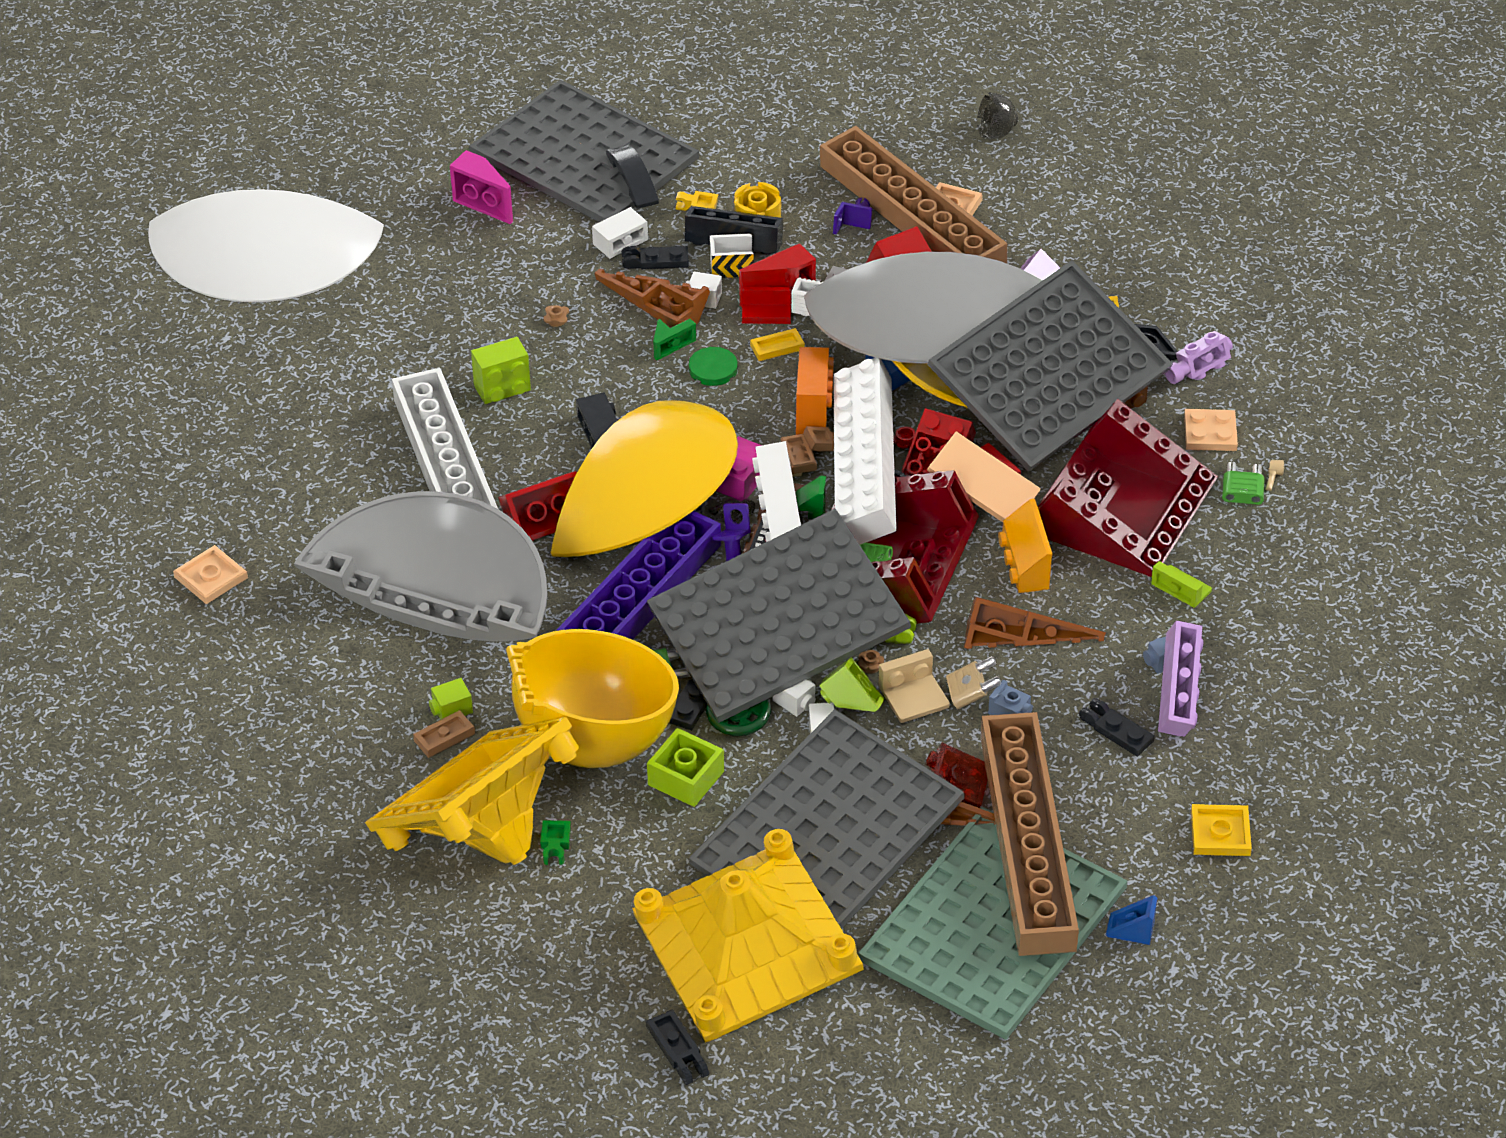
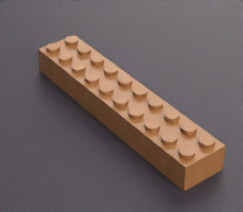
M857 126L820 145V167L859 198H862V200L866 198L874 210L902 232L917 226L932 252L978 255L1007 263V243Z
M1037 712L982 716L981 744L1018 955L1077 952L1079 928Z

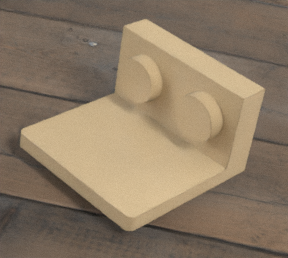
M929 649L879 664L878 687L901 723L949 708L950 703L932 675L933 655Z

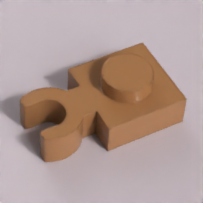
M806 426L803 435L812 451H834V432H831L828 427Z

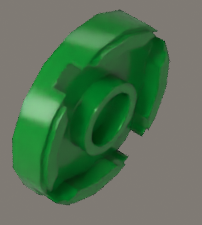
M721 347L702 348L696 351L689 359V373L695 381L696 379L700 380L703 385H723L728 383L730 378L735 377L737 374L738 361L736 356L729 350Z

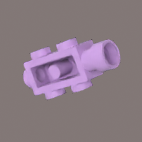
M1213 331L1205 334L1203 338L1196 342L1187 344L1185 348L1176 352L1178 363L1173 362L1171 369L1164 373L1167 380L1171 384L1180 382L1184 379V376L1200 380L1206 376V371L1222 368L1225 366V361L1231 358L1232 342L1227 336Z

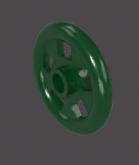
M766 699L718 723L708 705L706 706V715L710 724L719 732L730 736H746L757 732L766 725L771 715V704L769 699ZM752 714H755L758 717L753 722L747 720ZM729 720H731L734 722H739V725H731L727 723Z

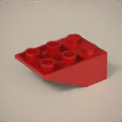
M799 243L740 269V306L742 307L743 287H790L792 293L797 278L816 281V258Z
M925 408L901 472L906 476L928 474V467L955 432L973 442L976 434L973 422Z

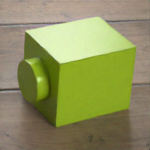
M462 678L431 688L432 700H429V706L434 716L438 715L440 719H443L459 710L464 716L473 713L472 696Z

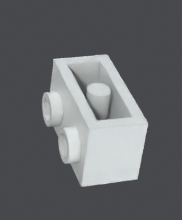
M630 207L592 226L593 245L610 259L620 254L625 246H637L648 240L647 221Z

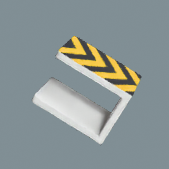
M752 235L710 236L712 274L722 276V278L739 277L740 269L753 264Z

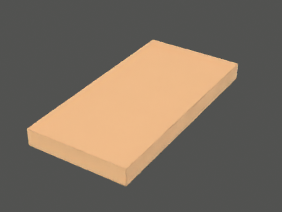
M958 432L954 433L927 469L929 473L955 470L970 500L1001 522L1029 499H1035L1041 488Z

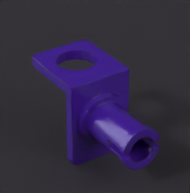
M858 198L855 204L842 202L834 214L833 234L837 235L843 224L870 229L873 211L870 208V202L866 198H864L862 203V198Z
M726 503L723 505L726 529L712 537L714 541L725 542L726 562L741 555L740 539L751 533L747 503ZM736 509L742 513L743 520L741 523H735L731 519L732 510Z

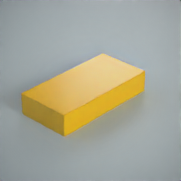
M796 328L750 340V346L758 361L797 352L799 347H805V343Z

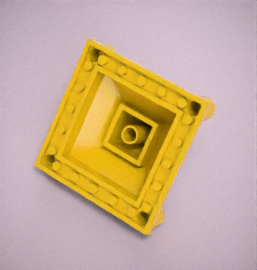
M567 717L490 731L365 823L371 832L378 834L387 850L393 848L394 851L402 849L409 843L407 840L411 836L409 830H420L422 833L444 837L449 842L454 840L456 843H460L463 841L466 845L503 863L511 862L513 865L518 864L527 857L526 852L530 849L533 829L532 805L546 769L544 764L550 756L554 762L561 761L562 764L573 760L577 756L575 752L579 749V746L569 732L572 725Z
M775 829L768 832L764 837L765 850L758 852L756 855L736 862L732 866L723 868L666 896H661V893L656 889L646 888L639 891L634 897L635 907L632 908L634 916L705 1043L864 970L863 963L857 955L854 939L850 935L843 933L796 855L792 837L786 830Z

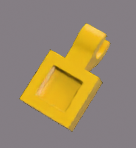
M695 191V194L691 195L685 192H678L676 196V210L686 211L691 206L716 209L718 194Z

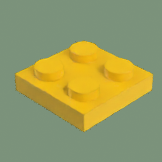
M1192 804L1191 821L1194 855L1251 856L1252 847L1248 806Z

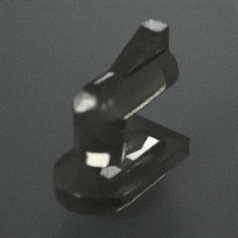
M730 498L724 503L708 509L711 515L715 516L719 513L722 519L724 517V504L747 503L749 517H751L755 511V503L750 499L739 501ZM736 509L732 510L731 519L735 523H741L743 520L742 513Z

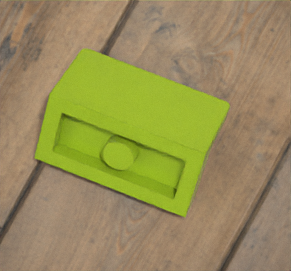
M1159 561L1153 566L1151 584L1193 608L1212 591V587L1172 565L1167 566Z

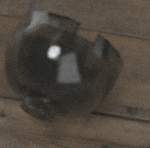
M989 92V95H985L980 103L977 118H982V127L977 125V128L982 138L999 139L1005 137L1012 130L1013 126H1016L1018 114L1015 112V107L1010 99L1004 95Z

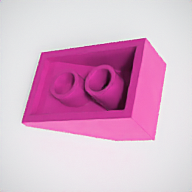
M467 150L463 152L450 165L453 201L511 224L513 222L510 185L486 158Z
M738 436V448L734 464L716 491L745 502L757 487L755 476H760V472L755 473L752 458L757 457L756 447L762 445Z

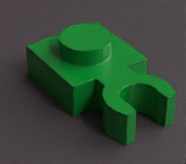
M543 820L540 843L541 849H544L543 862L545 865H548V859L552 856L559 858V865L564 864V850H569L571 821Z

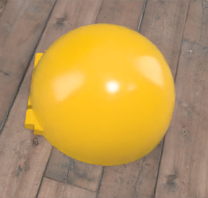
M569 629L549 632L537 636L528 642H517V645H510L506 648L512 671V699L521 725L567 717L572 725L569 732L579 746V749L575 752L577 756L567 762V764L585 768H604L627 762L652 746L666 729L672 717L679 691L678 679L674 670L655 651L632 639L604 631Z

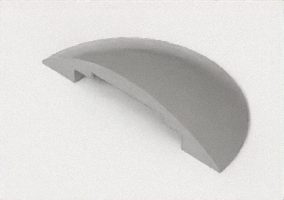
M919 252L881 258L850 268L811 289L804 295L807 311L814 323L826 335L843 346L880 359L906 363H928L930 358L1042 280L1015 266L978 255L955 252Z
M438 491L400 493L358 506L323 528L302 550L294 563L295 567L322 585L363 607L396 621L452 637L481 641H517L535 638L538 635L546 611L548 595L546 574L539 552L531 538L522 527L499 509L480 500L454 493Z

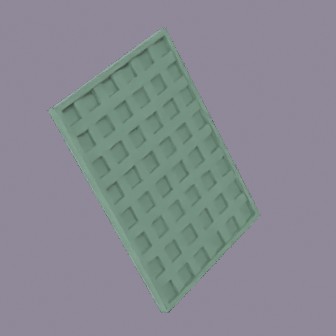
M981 807V808H980V809L989 811V812H991V813H994V812H992V811H990V810H988V809H986V808H984V807ZM975 814L972 819H976V822H969L859 951L858 956L862 963L1007 1040L1076 952L1018 955L996 824H977L980 820H991L984 819L981 815ZM1063 848L1079 928L1078 950L1125 891L1127 880Z

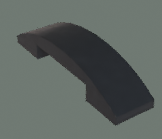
M629 145L606 150V155L612 166L618 168L629 188V196L636 209L659 204L651 177L638 153Z

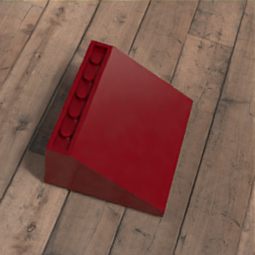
M1117 398L1088 430L1037 507L1048 540L1152 577L1153 566L1159 561L1165 562L1218 476Z
M955 470L895 477L896 531L866 542L892 546L893 555L891 560L874 561L871 563L903 612L913 617L917 622L916 624L932 621L979 518Z

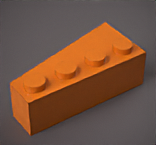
M799 347L796 435L803 434L806 426L826 427L827 408H832L834 357H829V348Z

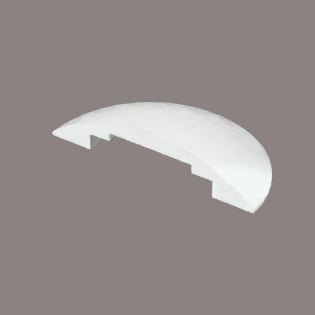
M257 189L216 193L173 207L149 222L148 235L151 251L157 263L172 279L181 285L203 295L222 300L271 302L314 293L351 274L365 262L376 248L381 238L384 224L356 209L328 199L290 191Z

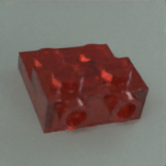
M943 742L936 751L931 750L925 762V765L930 767L929 770L963 791L964 799L961 802L980 808L988 781L985 761Z

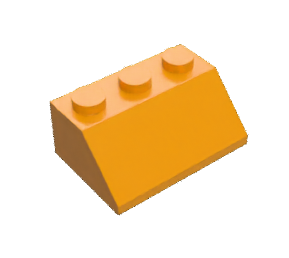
M1029 499L1003 520V529L998 533L1000 547H1005V564L1011 567L1009 570L1011 584H1016L1018 593L1048 590L1050 587L1052 551L1036 500Z

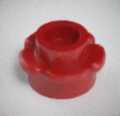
M900 427L893 437V442L897 443L899 448H910L916 432L911 427Z

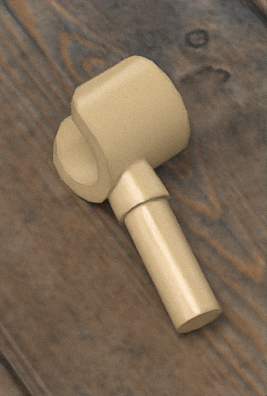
M1284 460L1270 461L1269 478L1265 490L1271 491L1276 475H1283Z

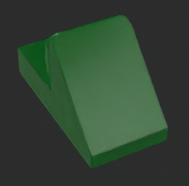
M658 319L653 340L654 359L659 360L695 342L696 323L688 319L669 328L662 320Z
M819 476L795 492L798 511H808V519L811 520L825 514L826 476Z

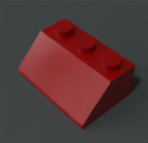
M577 472L566 473L499 496L498 499L503 513L522 527L531 540L555 533L567 493Z

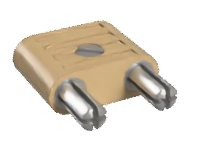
M991 656L979 663L974 661L946 675L951 699L957 709H961L987 696V691L1001 685V680L998 676L984 682L982 671L996 665L994 657Z

